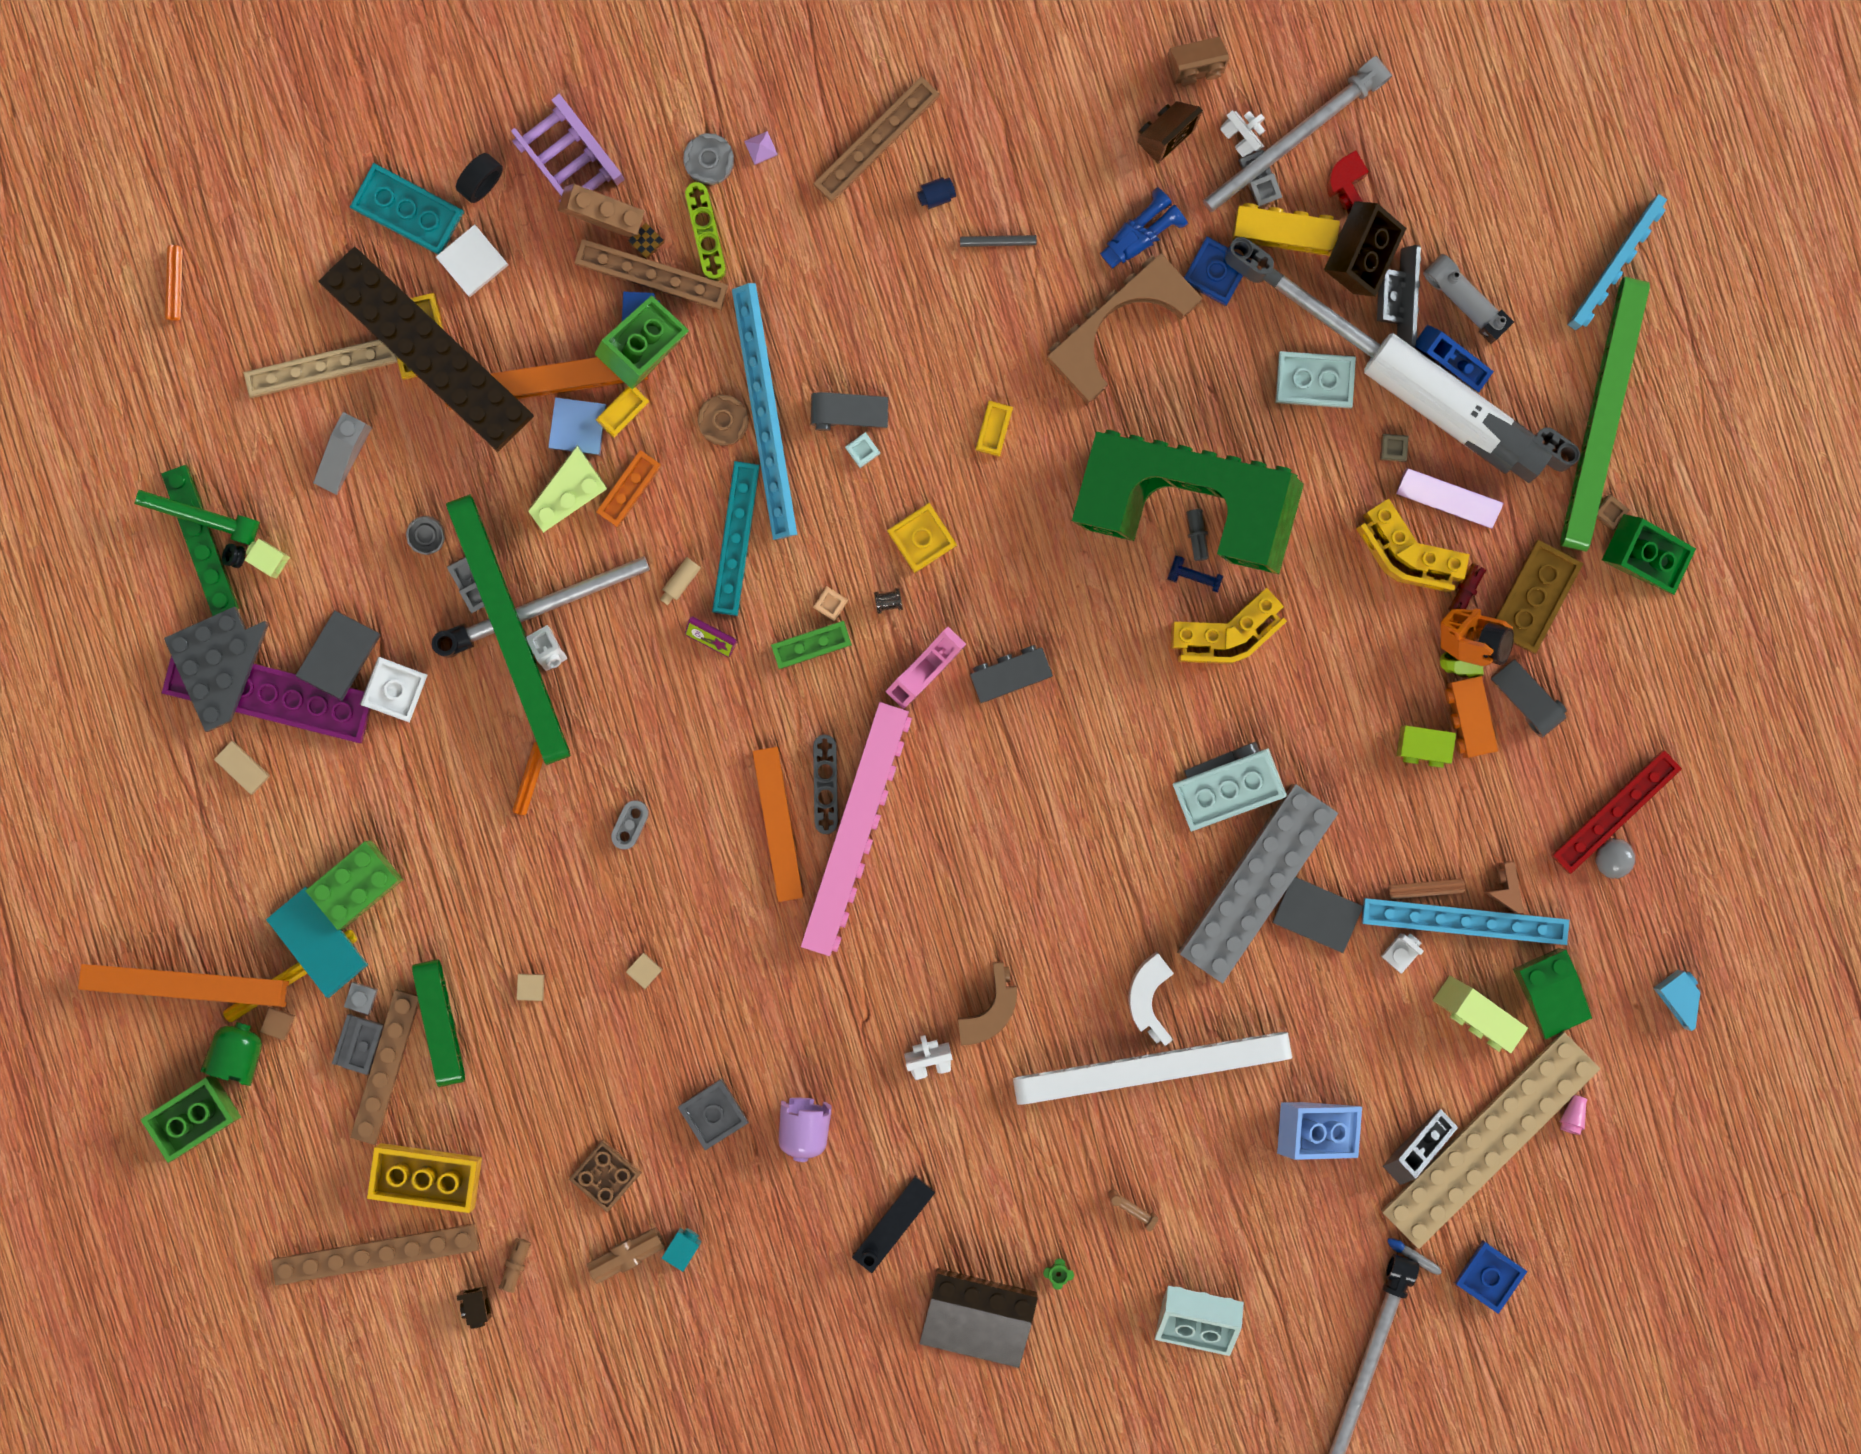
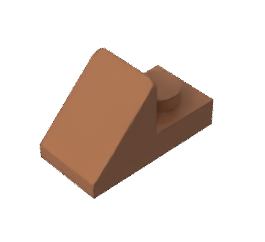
M1515 862L1499 863L1500 869H1497V878L1499 884H1503V888L1484 891V893L1510 911L1524 913Z

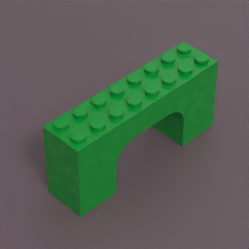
M1106 430L1105 433L1096 431L1072 517L1074 523L1087 531L1134 541L1145 502L1158 489L1174 487L1224 498L1228 513L1217 554L1231 564L1280 574L1304 483L1297 478L1298 475L1291 473V469L1283 466H1276V469L1266 467L1267 464L1253 460L1251 464L1241 462V458L1227 455L1226 459L1219 458L1217 453L1202 450L1200 454L1192 452V448L1184 445L1172 448L1168 447V443L1160 440H1153V443L1145 442L1143 437L1129 435V438L1120 436L1121 433L1113 430Z

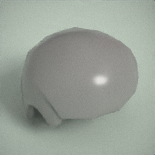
M421 516L414 519L408 525L406 531L408 545L415 552L424 555L439 551L446 538L443 525L439 520L430 516Z
M1611 838L1598 848L1595 862L1598 870L1606 877L1619 879L1630 873L1633 869L1635 853L1631 845L1625 840Z

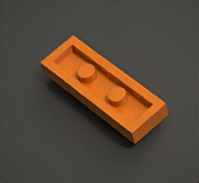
M640 450L596 513L618 528L662 465Z

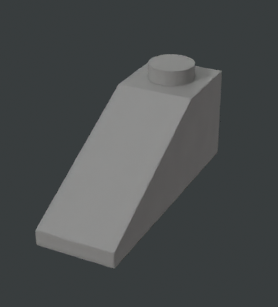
M343 412L330 436L313 483L337 495L372 427Z

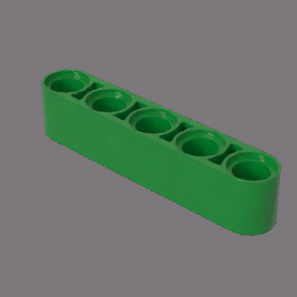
M439 959L413 964V978L437 1086L444 1087L465 1082V1071L441 962Z

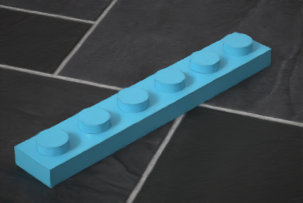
M1658 194L1651 200L1567 324L1568 326L1577 330L1582 325L1586 327L1595 315L1592 313V310L1596 305L1601 306L1609 295L1606 292L1609 285H1615L1623 274L1620 269L1624 263L1629 264L1635 257L1637 251L1634 248L1639 241L1643 243L1652 231L1649 229V226L1653 220L1657 222L1664 214L1666 209L1663 208V205L1667 201L1666 198Z

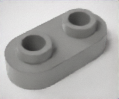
M630 801L624 806L611 834L612 842L617 848L629 849L636 844L649 816L648 807L643 802ZM637 808L640 810L641 815L639 818L632 816L633 809ZM626 831L629 833L630 838L628 841L621 839L622 832Z

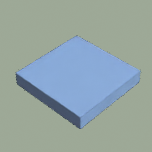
M555 397L548 448L572 452L575 446L578 445L584 454L600 456L604 428L596 419L607 408V405Z

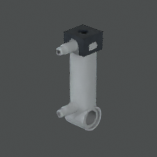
M1441 254L1423 272L1424 277L1433 287L1441 290L1481 329L1479 333L1492 344L1514 321L1503 310L1498 311L1459 272L1458 266L1452 259Z

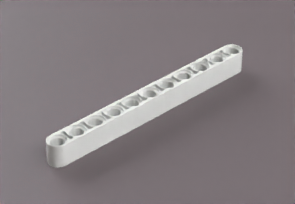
M1279 1032L1013 1078L1017 1105L1283 1061L1291 1059L1292 1052L1288 1032Z

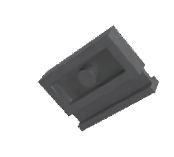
M348 1014L332 1064L368 1075L384 1025Z

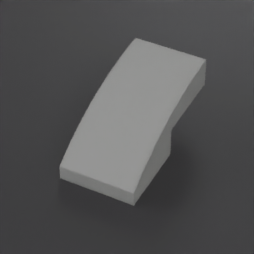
M1264 150L1239 159L1241 169L1261 155ZM1270 167L1248 184L1258 207L1282 198L1274 173L1272 174Z
M466 557L447 566L470 612L473 613L485 607Z

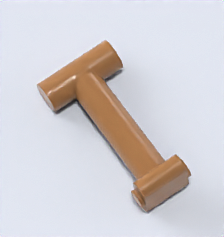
M1116 1190L1109 1192L1108 1196L1114 1206H1119L1143 1222L1147 1231H1152L1158 1222V1217L1155 1213L1149 1215L1119 1195Z

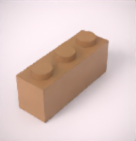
M576 184L565 186L558 211L626 237L638 235L645 212L642 209Z

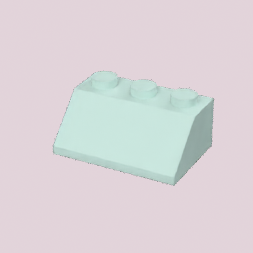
M1168 1286L1162 1301L1155 1340L1230 1356L1242 1329L1244 1302L1236 1301L1232 1298L1213 1296L1205 1292L1186 1290L1182 1287Z

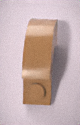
M1003 961L993 962L996 993L992 1005L979 1015L958 1018L961 1046L977 1044L992 1038L1006 1026L1014 1012L1017 1000L1016 985L1006 986V982H1011L1009 967H1004Z

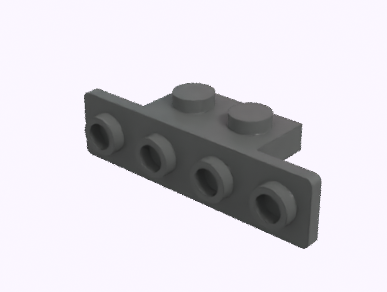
M1419 245L1401 249L1400 271L1388 269L1378 291L1377 321L1397 324V336L1412 347L1416 346L1417 315L1419 312L1418 293L1421 263V246Z

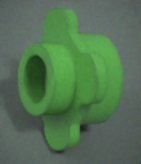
M1061 1258L1056 1259L1055 1264L1050 1268H1045L1043 1271L1044 1277L1050 1279L1053 1288L1056 1290L1061 1289L1068 1280L1071 1281L1074 1278V1272L1065 1266V1261ZM1061 1272V1276H1057L1056 1273Z

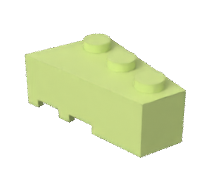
M578 445L575 446L549 483H547L529 507L528 512L543 533L607 489V486Z
M1450 975L1432 1000L1450 1012V1018L1462 1026L1464 1023L1469 1025L1468 1031L1480 1039L1483 1036L1489 1039L1487 1044L1498 1052L1503 1048L1512 1053L1528 1027L1478 991Z

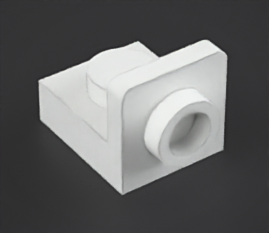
M548 625L526 637L536 660L545 671L556 668L561 662L567 660L566 654L560 648Z
M1400 933L1381 957L1402 974L1418 954L1421 955L1424 951L1419 947L1422 943L1412 934L1406 936Z

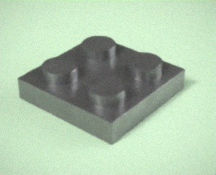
M720 1079L678 1106V1109L704 1150L709 1149L749 1123L723 1079Z

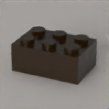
M1355 201L1324 271L1351 293L1376 297L1407 228L1378 203Z

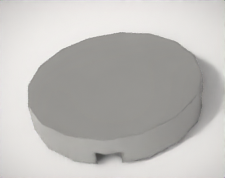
M704 133L687 144L683 162L687 173L694 181L704 185H715L723 182L730 175L734 167V154L731 146L723 137Z

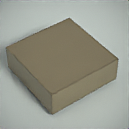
M1382 434L1380 460L1406 462L1409 436Z

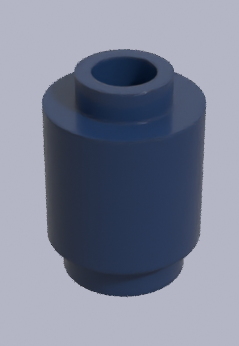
M941 177L920 185V191L917 192V196L921 206L926 205L929 210L951 202V199L956 197V192L950 177L946 179Z

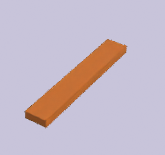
M778 747L754 750L752 752L778 902L804 898Z

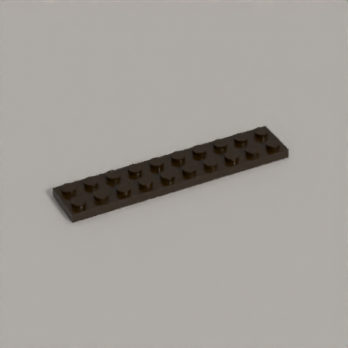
M355 246L318 281L322 287L497 453L534 417L518 399Z

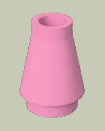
M1577 1095L1571 1098L1559 1121L1562 1123L1561 1130L1576 1135H1581V1131L1585 1130L1586 1098Z

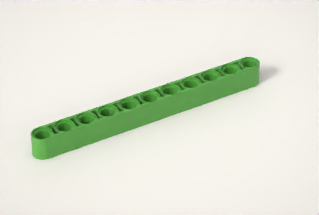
M1624 276L1618 288L1562 530L1560 545L1587 552L1591 544L1649 294L1650 282Z

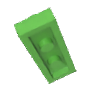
M844 621L771 645L779 670L852 646Z

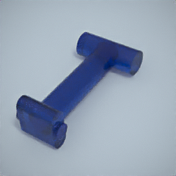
M1175 555L1167 580L1177 583L1178 577L1182 576L1213 587L1212 591L1218 593L1223 575L1217 574V577H1213L1184 567L1185 558Z

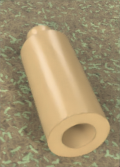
M686 557L662 590L665 593L660 600L666 605H669L673 598L678 600L701 567Z

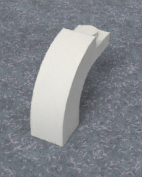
M1155 952L1136 970L1130 983L1128 1002L1132 1019L1138 1029L1142 1032L1149 1026L1151 1029L1147 1032L1156 1044L1161 1041L1166 1046L1173 1039L1155 1017L1152 1009V998L1157 987L1174 973L1161 956Z

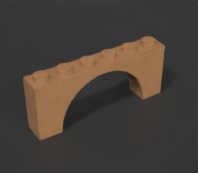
M1162 253L1156 258L1153 255L1142 264L1144 269L1138 275L1133 272L1123 282L1125 286L1119 292L1115 289L1104 299L1106 304L1100 309L1097 306L1094 307L1085 316L1088 320L1081 326L1078 323L1066 333L1069 337L1063 343L1057 341L1048 349L1050 354L1047 357V361L1087 405L1103 392L1108 385L1095 361L1094 339L1100 324L1109 314L1128 304L1152 303L1170 310L1182 320L1203 299Z

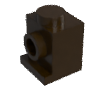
M487 1287L463 1290L457 1295V1301L463 1300V1303L460 1304V1312L462 1318H466L470 1329L485 1326V1322H488L492 1317Z

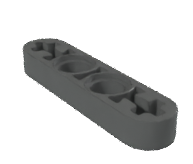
M820 735L816 738L813 745L815 828L820 833L830 834L835 831L838 825L837 745L831 736ZM823 739H827V742L832 744V748L827 751V757L833 756V762L827 760L817 761V756L823 757L822 749H818V744H821ZM823 764H828L832 767L833 774L829 779H822L818 775V769ZM822 790H829L833 794V801L828 805H824L819 801L818 796ZM818 807L824 809L834 807V813L828 812L829 820L834 822L833 825L829 826V830H824V826L819 825V820L824 819V812L818 813Z

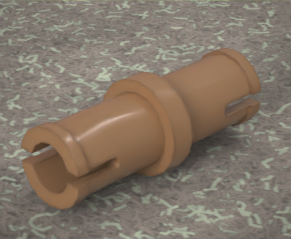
M521 1238L515 1239L510 1258L506 1259L505 1262L507 1267L499 1289L511 1293L515 1292L519 1275L525 1269L524 1261L531 1242Z

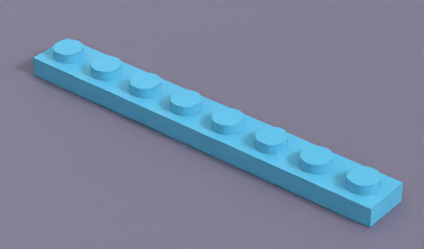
M1364 898L1361 923L1567 945L1570 920Z

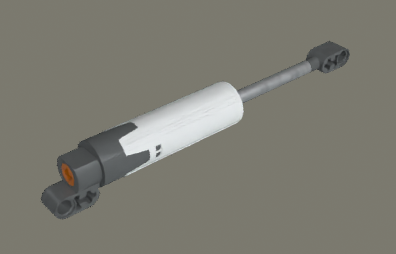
M1239 237L1230 244L1225 253V260L1229 266L1254 283L1266 281L1369 355L1371 358L1364 368V373L1502 473L1506 474L1511 470L1527 483H1530L1539 476L1546 465L1556 471L1563 472L1579 460L1580 451L1578 447L1552 428H1543L1536 434H1533L1394 333L1389 334L1381 344L1377 343L1274 269L1272 257L1250 240ZM1234 249L1241 250L1244 256H1238ZM1561 453L1567 456L1568 462L1562 459Z

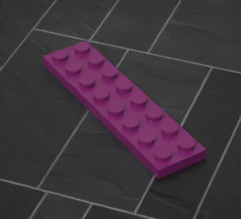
M171 656L162 694L191 701ZM253 664L235 712L362 743L371 708L360 705L364 691L349 688L344 699L341 701L298 679L296 674Z

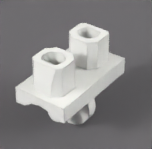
M1232 110L1227 114L1228 119L1220 127V130L1228 139L1238 131L1243 135L1244 139L1235 146L1242 157H1246L1254 151L1259 152L1265 147L1252 131L1255 129L1259 136L1265 132V129L1260 124L1265 119L1262 114L1255 118L1250 111L1247 112L1244 117L1249 122L1248 125L1237 111L1234 112Z
M926 1035L920 1036L922 1044L912 1046V1052L904 1053L907 1070L911 1071L915 1080L928 1076L927 1066L936 1065L937 1072L940 1074L951 1071L950 1060L953 1059L949 1042L938 1045L937 1040L927 1042Z

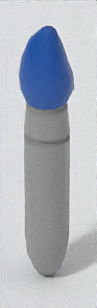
M1388 1238V1244L1394 1251L1403 1254L1412 1261L1418 1262L1419 1266L1433 1274H1441V1269L1434 1262L1410 1247L1405 1246L1402 1241Z

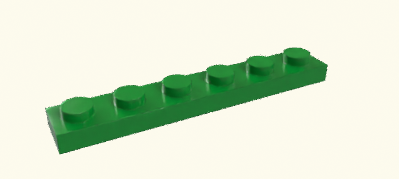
M187 465L161 473L170 499L203 509ZM177 517L212 616L232 607L239 609L210 527Z

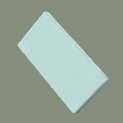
M1269 748L1173 783L1191 832L1287 797Z

